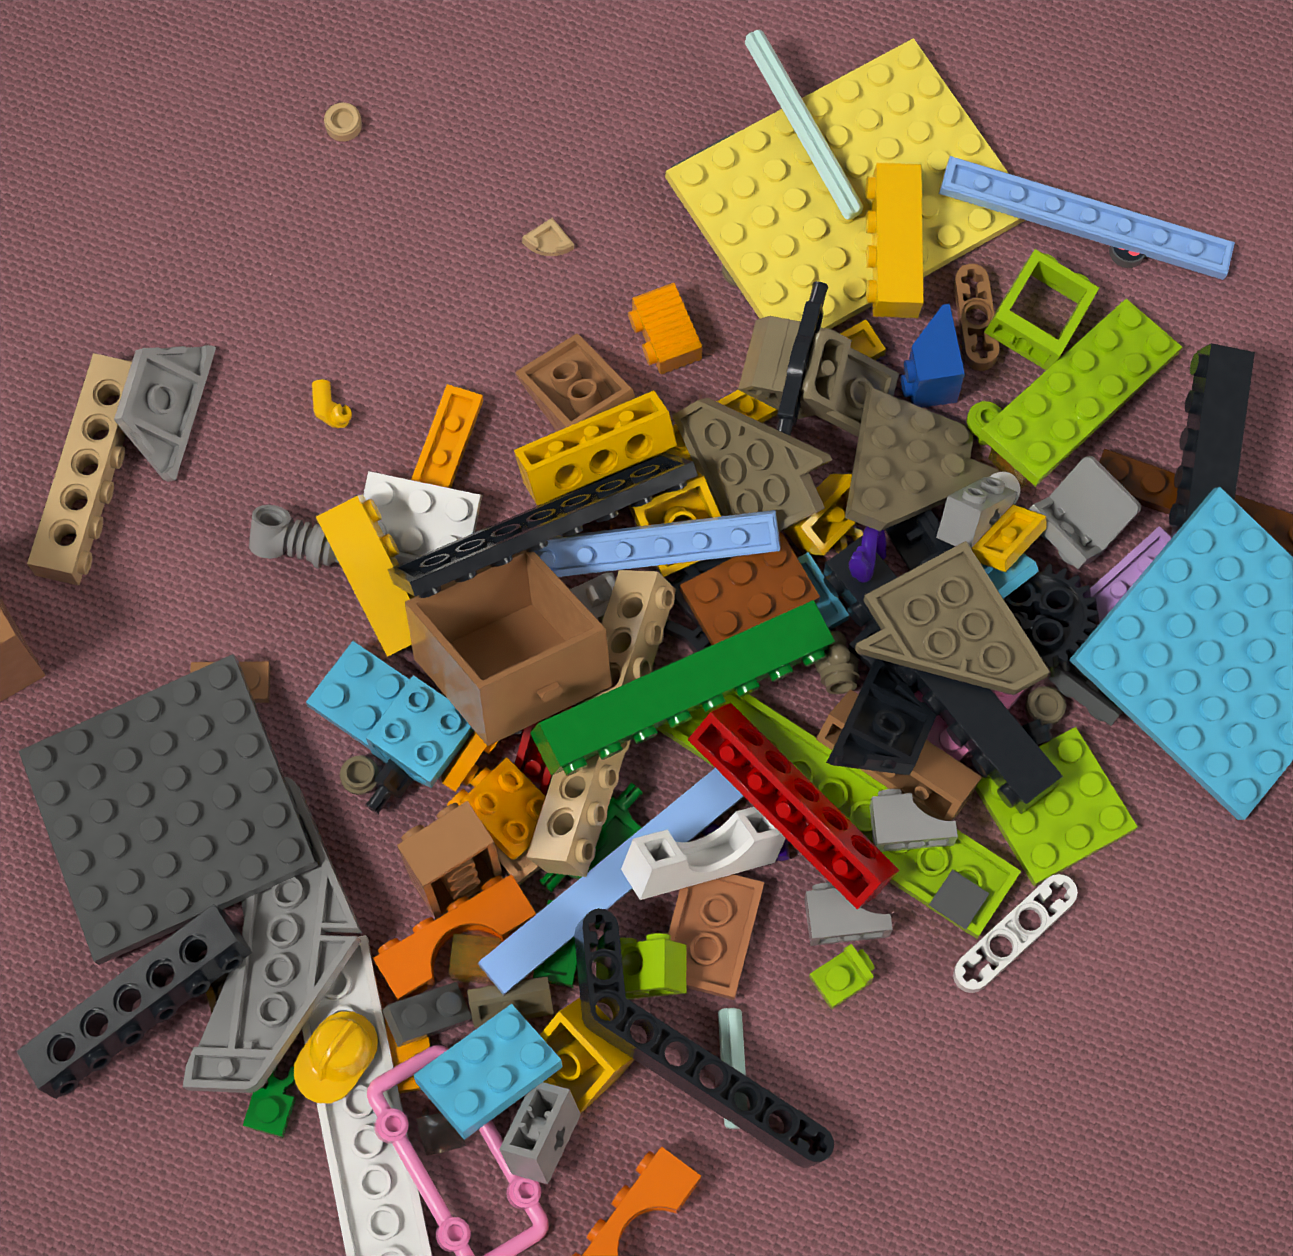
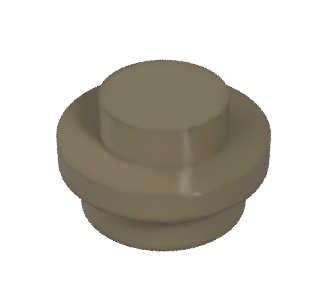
M362 755L354 756L342 765L340 780L348 792L355 795H364L371 792L377 786L375 778L379 774V769L371 758Z

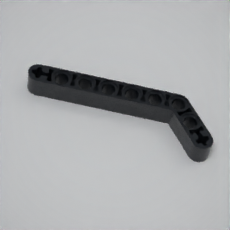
M600 908L591 910L584 916L575 928L574 938L582 1020L590 1031L794 1164L803 1168H810L830 1157L834 1149V1139L824 1126L627 999L625 995L619 925L616 917L608 910ZM592 924H595L596 930L603 931L604 933L599 939L595 931H589ZM597 946V950L591 952ZM597 962L605 965L609 973L607 980H601L593 974L592 963ZM597 1003L607 1004L611 1008L613 1014L611 1021H605L597 1015ZM631 1025H638L645 1030L647 1034L646 1043H638L632 1038L630 1034ZM671 1047L679 1052L681 1056L680 1066H674L667 1061L665 1057L666 1048ZM701 1070H707L713 1074L715 1078L714 1089L707 1088L702 1084L700 1080ZM736 1092L747 1096L750 1104L748 1111L740 1110L736 1106L734 1101ZM771 1114L778 1116L784 1124L782 1134L776 1133L771 1129L769 1125ZM791 1137L796 1138V1139H795L794 1141H792V1142L789 1141V1139H790ZM809 1139L814 1141L812 1149L816 1152L813 1154L808 1152L810 1145L806 1141Z

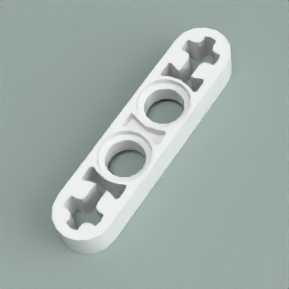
M1061 874L1052 875L1047 878L962 956L953 972L954 982L958 988L968 993H975L984 989L1066 913L1077 898V887L1073 880ZM1051 885L1056 889L1063 886L1067 890L1064 895L1067 901L1064 903L1061 899L1056 900L1048 908V911L1054 914L1050 917L1045 907L1041 904L1051 895ZM1038 897L1041 904L1034 901V899ZM1024 910L1035 911L1041 920L1040 927L1033 931L1025 930L1019 923V914ZM997 936L1007 938L1012 944L1011 954L1002 958L994 955L990 950V941ZM981 950L986 960L997 968L992 970L988 963L978 975L981 979L980 982L974 979L967 982L963 978L966 972L963 966L975 967L983 958L977 954Z

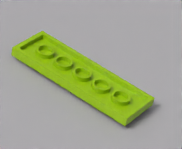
M1125 299L982 428L979 437L1036 487L1179 354L1182 346L1128 299Z

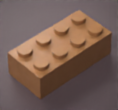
M468 801L460 806L458 803L448 805L436 815L438 818L436 821L425 828L422 825L413 827L401 837L402 842L397 845L411 882L435 919L447 913V907L457 899L464 896L471 898L482 891V885L498 875L503 877L495 843Z

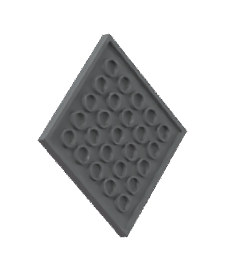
M234 654L19 750L91 956L98 965L182 928L213 904L222 910L319 866L239 661Z

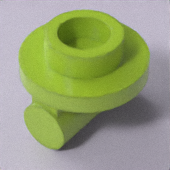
M988 401L976 403L967 414L968 428L978 437L980 445H988L979 437L982 428L1002 411L998 405Z

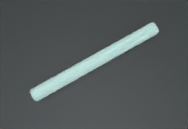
M760 29L749 33L746 36L745 45L842 215L847 220L857 217L862 213L863 205L766 35Z

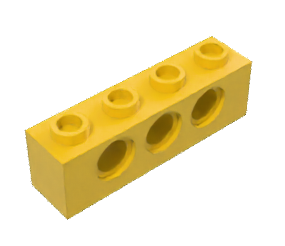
M653 390L514 450L523 483L538 506L654 455H658L677 446L669 411Z

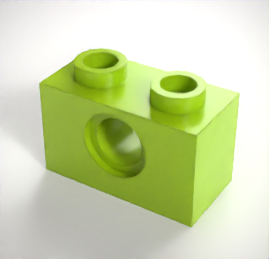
M661 933L646 935V941L636 942L634 938H620L625 995L627 999L687 993L685 944L672 941L669 934ZM596 962V977L601 980H607L609 976L608 969L605 965Z

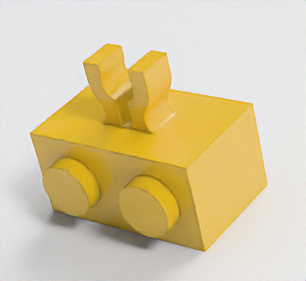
M830 474L816 488L825 509L784 530L802 554L809 552L812 555H825L833 545L836 552L839 553L847 547L848 539L844 535H850L854 541L863 535L860 529L853 527L856 523L855 521L845 518L852 474Z

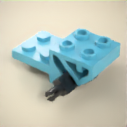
M354 641L351 642L306 701L309 708L370 749L374 756L386 763L375 778V782L380 785L379 788L365 804L368 809L379 815V812L391 796L401 798L413 780L432 788L474 732V729L442 691L440 693L414 675L408 679Z

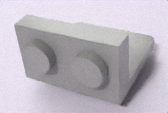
M1087 456L1076 465L1049 497L1033 504L1029 510L1046 516V529L1040 536L1047 538L1058 549L1060 557L1066 563L1080 569L1096 560L1140 512L1141 505L1093 456Z

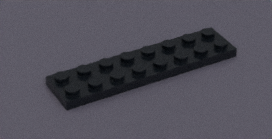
M667 452L661 453L388 569L394 585L411 595L419 596V598L430 597L441 591V585L453 580L456 583L470 580L477 575V570L488 565L491 567L505 565L513 560L512 555L523 550H526V552L540 550L548 545L547 540L558 535H561V537L575 535L583 530L582 525L593 520H596V522L610 520L618 515L617 510L628 505L631 507L642 506L653 500L652 495L664 490L665 492H674L687 486V480L698 476L694 462Z

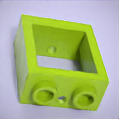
M1034 249L984 333L1044 370H1047L1061 356L1099 287L1092 284L1084 275L1074 273L1058 263L1053 256ZM1030 275L1077 303L1058 339L1010 311Z

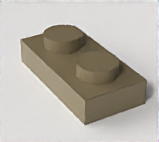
M548 977L522 980L505 995L495 985L467 990L474 1028L480 1027L510 1004H513L525 1019L554 1014Z

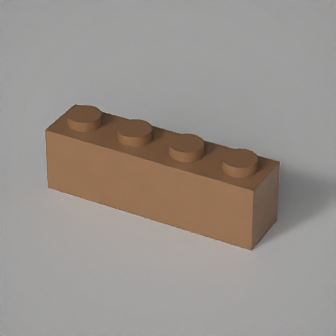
M850 689L834 707L816 738L817 741L831 750L858 696L856 692ZM926 740L910 775L861 769L889 789H900L902 794L912 793L913 802L920 810L933 818L944 821H953L982 778V776L928 740Z

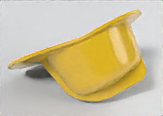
M341 1011L328 1016L313 1032L294 1064V1079L298 1090L307 1099L319 1104L333 1103L343 1099L354 1088L377 1052L378 1036L374 1025L365 1016L356 1012Z

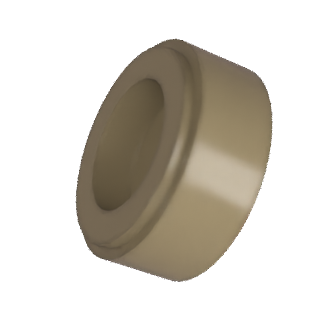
M1049 686L1034 689L1029 694L1025 703V713L1028 719L1032 722L1041 718L1043 725L1052 723V726L1056 725L1061 720L1066 709L1063 695L1057 689Z

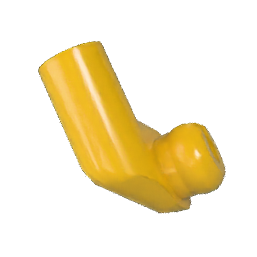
M323 379L313 381L311 384L314 415L332 428H344L347 426L352 418L350 407L347 405L342 407L341 404L332 401L330 381Z

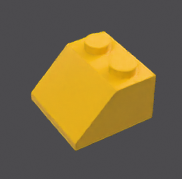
M698 471V476L687 480V486L674 492L661 491L652 495L653 500L642 506L631 507L628 505L637 527L721 517L704 475ZM698 561L657 565L661 575L665 577Z
M580 998L560 1010L540 1034L545 1042L561 1058L563 1066L543 1082L570 1089L580 1114L608 1089L635 1060L585 1026L582 1020ZM596 1005L597 1015L605 1021H611Z

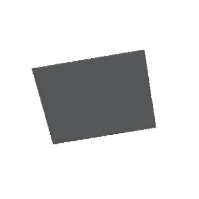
M952 869L929 906L962 928L967 929L989 893Z

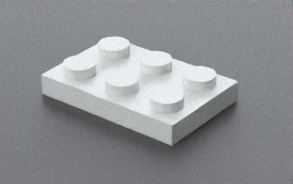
M368 471L363 494L366 500L371 498L376 504L382 517L377 522L383 534L389 533L392 536L399 551L418 556L475 533L482 495L370 471Z

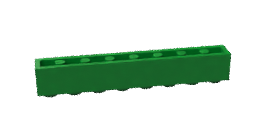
M812 600L539 722L530 734L551 776L561 771H564L565 775L569 776L587 767L586 760L596 755H599L601 760L607 759L622 751L621 744L634 739L636 744L642 743L657 735L656 728L668 723L670 728H675L692 719L690 713L703 708L705 713L710 712L725 704L726 700L724 697L736 692L739 697H743L760 687L758 682L770 677L772 682H775L793 673L792 666L803 662L808 667L827 657L824 651L835 640L817 605Z

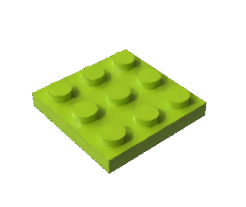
M1076 727L1039 746L1063 777L1055 789L1022 814L1019 813L1015 806L1009 808L1001 800L997 793L999 787L990 776L981 778L975 788L1034 887L1044 882L1050 876L1057 875L1131 834L1138 828Z

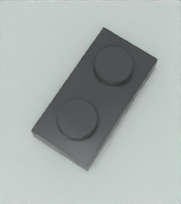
M1069 661V671L1062 669L1058 665L1055 668V676H1049L1048 679L1056 684L1057 689L1062 694L1074 698L1085 706L1095 719L1104 721L1112 726L1124 713L1071 661Z
M457 982L389 1004L382 1010L398 1047L467 1024L472 1019Z

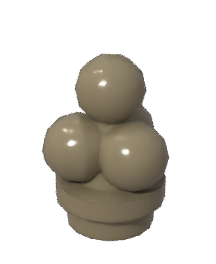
M835 630L830 631L835 642L826 649L828 651L825 652L827 657L815 663V667L820 674L821 683L826 686V691L830 694L838 695L848 693L850 689L855 690L857 688L859 660L846 647L847 640L844 634Z

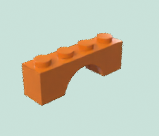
M512 874L504 879L501 875L490 879L482 885L481 893L471 899L467 896L457 899L447 907L448 913L436 920L433 917H429L413 927L414 933L402 941L394 938L377 950L379 955L375 956L373 960L398 1001L419 995L435 985L434 965L437 955L445 943L454 936L469 931H480L491 934L503 942L536 915Z
M662 1146L656 1154L648 1151L635 1170L641 1175L634 1185L630 1188L625 1184L611 1203L616 1209L607 1222L600 1218L586 1238L591 1241V1244L582 1256H618L621 1236L634 1219L652 1211H666L677 1214L700 1183L701 1175ZM577 1252L573 1254V1256H581Z

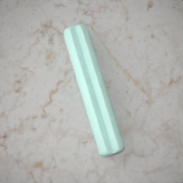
M737 1008L721 1009L718 1012L721 1060L746 1076L742 1011ZM736 1092L734 1096L736 1106L740 1110L748 1111L747 1096ZM724 1118L726 1128L740 1129Z

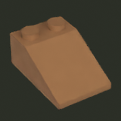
M578 333L515 372L521 384L556 431L636 398L633 389Z

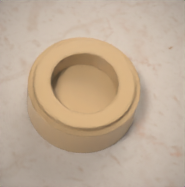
M337 103L332 105L325 113V128L328 135L334 140L349 141L360 133L362 121L360 113L355 106L349 103Z

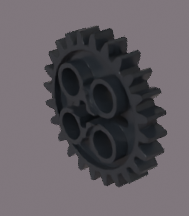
M1048 564L1043 572H1037L1004 598L1005 603L1050 671L1049 675L1051 677L1055 676L1054 667L1058 665L1066 671L1070 670L1068 660L1096 629L1097 625L1100 624L1096 598L1091 597L1090 587L1088 585L1081 587L1078 575L1068 580L1066 568L1060 570L1057 575L1053 574L1052 564ZM1020 600H1026L1025 602H1022V603H1016L1017 601H1020ZM1047 639H1055L1051 642H1044Z

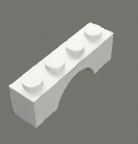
M755 807L735 811L720 828L695 841L676 842L668 829L633 838L621 870L638 898L642 900L775 863L786 838Z

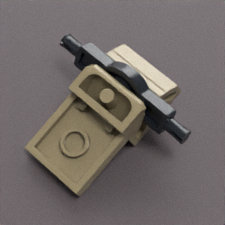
M815 281L812 284L809 301L805 303L801 321L774 316L764 317L755 321L738 390L777 409L779 421L776 430L791 436L793 426H796L797 419L816 415L859 437L866 395L874 388L894 396L899 373L851 348L852 340L828 328H820L824 315L823 304L828 285Z

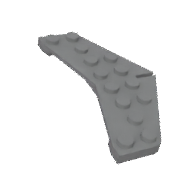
M288 777L284 778L319 866L241 901L244 915L242 936L253 953L243 959L242 964L237 969L229 972L199 1046L194 1047L185 1067L183 1088L188 1091L252 1093L259 1090L265 1084L361 942L357 936L325 935L326 932L362 933L302 791Z

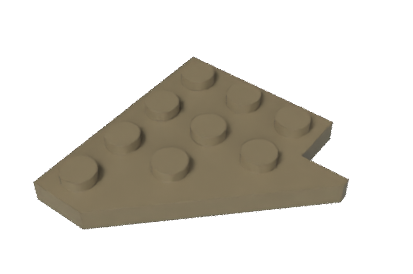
M872 388L865 397L845 518L882 531L945 503L950 494L983 477H989L999 472V470L970 459L974 434L968 426Z
M710 398L697 400L672 415L697 471L704 475L721 516L776 510L778 531L780 533L825 509L809 472L832 460L830 454Z
M966 541L864 596L863 601L880 626L881 631L856 643L855 650L858 654L1015 695L1043 680L1050 673Z

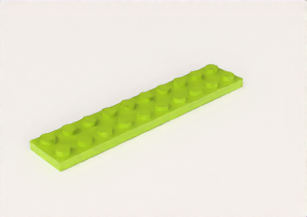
M735 692L724 697L726 703L722 706L731 702L873 843L869 808L872 796H878L879 791L889 788L861 769L833 766L826 763L831 754V749L817 741L816 737L750 694L739 697ZM700 708L690 713L692 719L675 728H670L668 723L656 728L712 765L687 740L710 712L705 713L703 708ZM957 830L958 837L954 846L882 852L900 870L890 883L976 939H978L1021 873V870ZM952 869L989 893L967 929L962 928L929 906Z

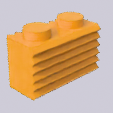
M674 282L632 298V311L628 312V317L634 332L642 331L646 343L642 344V349L649 365L656 364L659 373L665 374L702 359V344Z

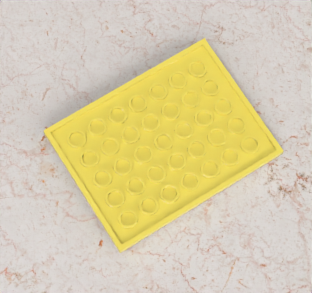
M914 38L802 98L863 205L862 213L850 220L844 218L783 109L666 170L665 174L666 180L759 319L774 316L801 321L805 303L810 298L812 284L815 281H819L828 285L823 304L824 315L820 328L832 329L873 306V303H867L866 301L867 281L873 280V268L866 267L867 246L872 245V234L866 233L867 211H872V199H866L865 188L867 176L873 177L876 163L921 164L923 277L1026 221L939 194L950 156L1005 173L1008 172Z

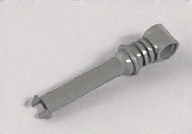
M262 505L253 511L249 549L255 555L272 559L284 555L286 551L290 557H294L297 553V559L302 560L306 556V561L311 562L314 568L321 569L322 565L330 566L335 562L339 563L319 524H315L312 528L311 522H305L303 525V520L296 519L294 523V519L290 516L289 512L276 505ZM399 551V555L395 557L398 563L402 564L418 557V555Z

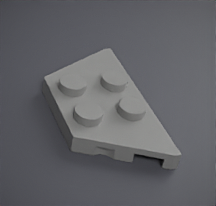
M212 345L162 349L159 347L142 348L135 351L114 421L162 479L167 482L175 481L178 475L216 347Z

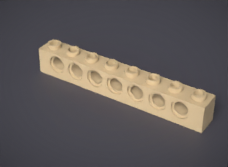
M618 571L602 621V625L606 628L612 686L576 703L575 706L652 672V665L658 646L663 639L664 627L669 611L673 607L676 589L659 572ZM630 740L621 744L622 751L607 759L601 760L600 756L596 755L586 760L587 767L572 775L566 776L564 771H561L552 776L527 854L528 859L547 873L587 876L590 863L595 856V847L602 825L607 818V809L613 790L618 783L619 771L625 752L629 748Z

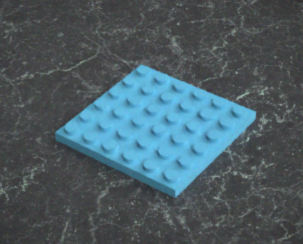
M1217 487L1204 499L1069 661L1237 820H1245L1293 761V557L1221 487Z

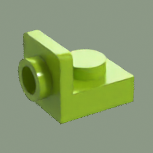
M850 944L844 948L842 953L810 973L809 977L832 1010L870 985L874 978L871 971L875 967L863 949L856 951L854 946Z

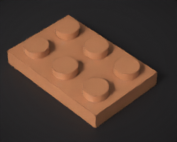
M732 874L680 889L668 934L671 936L672 941L686 945L687 988L735 1000L765 882Z

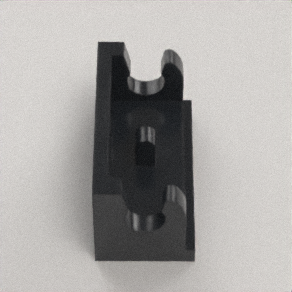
M931 509L884 529L909 571L954 548L953 545L936 538L940 523Z

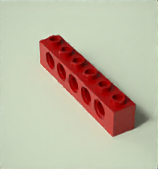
M731 702L711 711L687 739L857 910L874 899L900 871Z

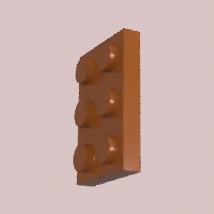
M783 533L779 534L780 551L735 556L680 585L682 595L711 645L814 600L815 604L820 601L818 592Z

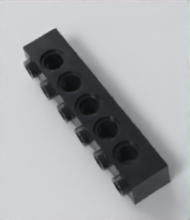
M213 904L18 1049L17 1053L40 1091L55 1099L74 1091L78 1083L89 1074L106 1067L110 1063L111 1058L125 1047L138 1043L144 1037V1033L156 1024L173 1017L177 1009L188 1000L205 993L209 989L210 984L224 973L237 969L242 964L243 959L253 952L231 917ZM207 949L206 956L198 962L199 955ZM174 974L172 982L165 987L166 980ZM141 998L139 1007L132 1011L135 1002ZM108 1023L107 1030L100 1035L102 1027ZM75 1048L73 1056L67 1060L69 1052Z

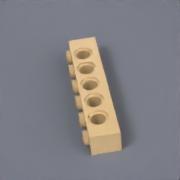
M95 353L92 355L27 562L35 576L79 586L82 575H87L91 568L92 553L90 549L93 540L98 539L101 535L103 528L102 510L104 504H109L112 499L115 468H121L125 455L123 442L126 434L114 421L132 364L131 361ZM110 396H120L119 400L112 405L103 404ZM109 430L105 438L101 440L93 439L96 432ZM91 464L98 465L94 473L90 475L82 474L86 466ZM79 499L88 500L82 509L71 510V506L75 501ZM69 534L77 535L72 544L68 546L60 545L64 536Z

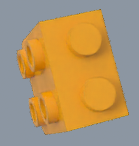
M506 757L492 771L486 766L470 782L474 788L469 793L463 788L447 803V806L453 803H458L460 806L468 801L494 843L509 858L517 859L531 844L546 796Z

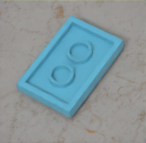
M510 1004L416 1072L414 1079L421 1090L465 1140L563 1066L561 1058L513 1004Z

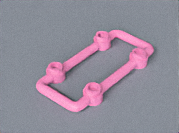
M434 1045L376 1077L368 1086L367 1098L377 1116L374 1124L377 1137L385 1143L393 1144L439 1225L436 1230V1240L439 1246L445 1251L454 1252L456 1256H475L468 1244L471 1235L469 1225L465 1220L451 1215L406 1135L409 1126L407 1116L402 1111L391 1108L383 1095L385 1091L413 1076L449 1049L443 1045ZM491 1120L482 1126L479 1131L509 1182L506 1192L509 1203L517 1209L525 1210L533 1225L483 1256H516L546 1236L549 1229V1221L539 1203L541 1197L539 1182L511 1174L499 1150L504 1140Z

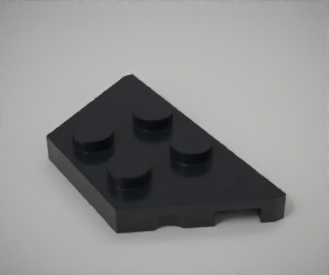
M875 659L826 763L833 766L910 775L937 715L924 702L918 700L913 691L904 682L896 685L883 672L886 665L880 659Z

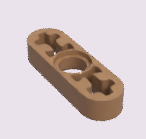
M966 264L957 271L954 281L963 356L970 368L977 371H985L995 364L999 353V342L984 333L994 316L989 275L978 264ZM969 276L973 277L974 282H978L975 291L976 298L970 299V286L965 283L966 277ZM972 309H979L985 313L987 321L981 325H973L966 319V313ZM983 335L984 351H989L986 358H980L979 353L975 352L978 342L977 336Z

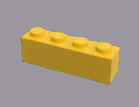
M876 163L873 177L867 176L865 188L866 199H872V211H867L866 233L872 234V245H868L866 251V267L873 268V280L867 281L866 301L867 303H873V317L918 318L923 306L921 164Z
M363 494L358 495L316 516L387 657L412 645L405 601L415 596L394 585L388 569L399 565L395 557L399 555V550L392 536L389 533L383 534L377 522L382 517L374 501L371 498L366 500Z

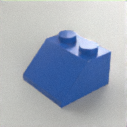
M944 304L939 308L913 343L909 360L904 361L905 375H901L904 397H910L911 404L921 408L957 403L965 373L950 304Z

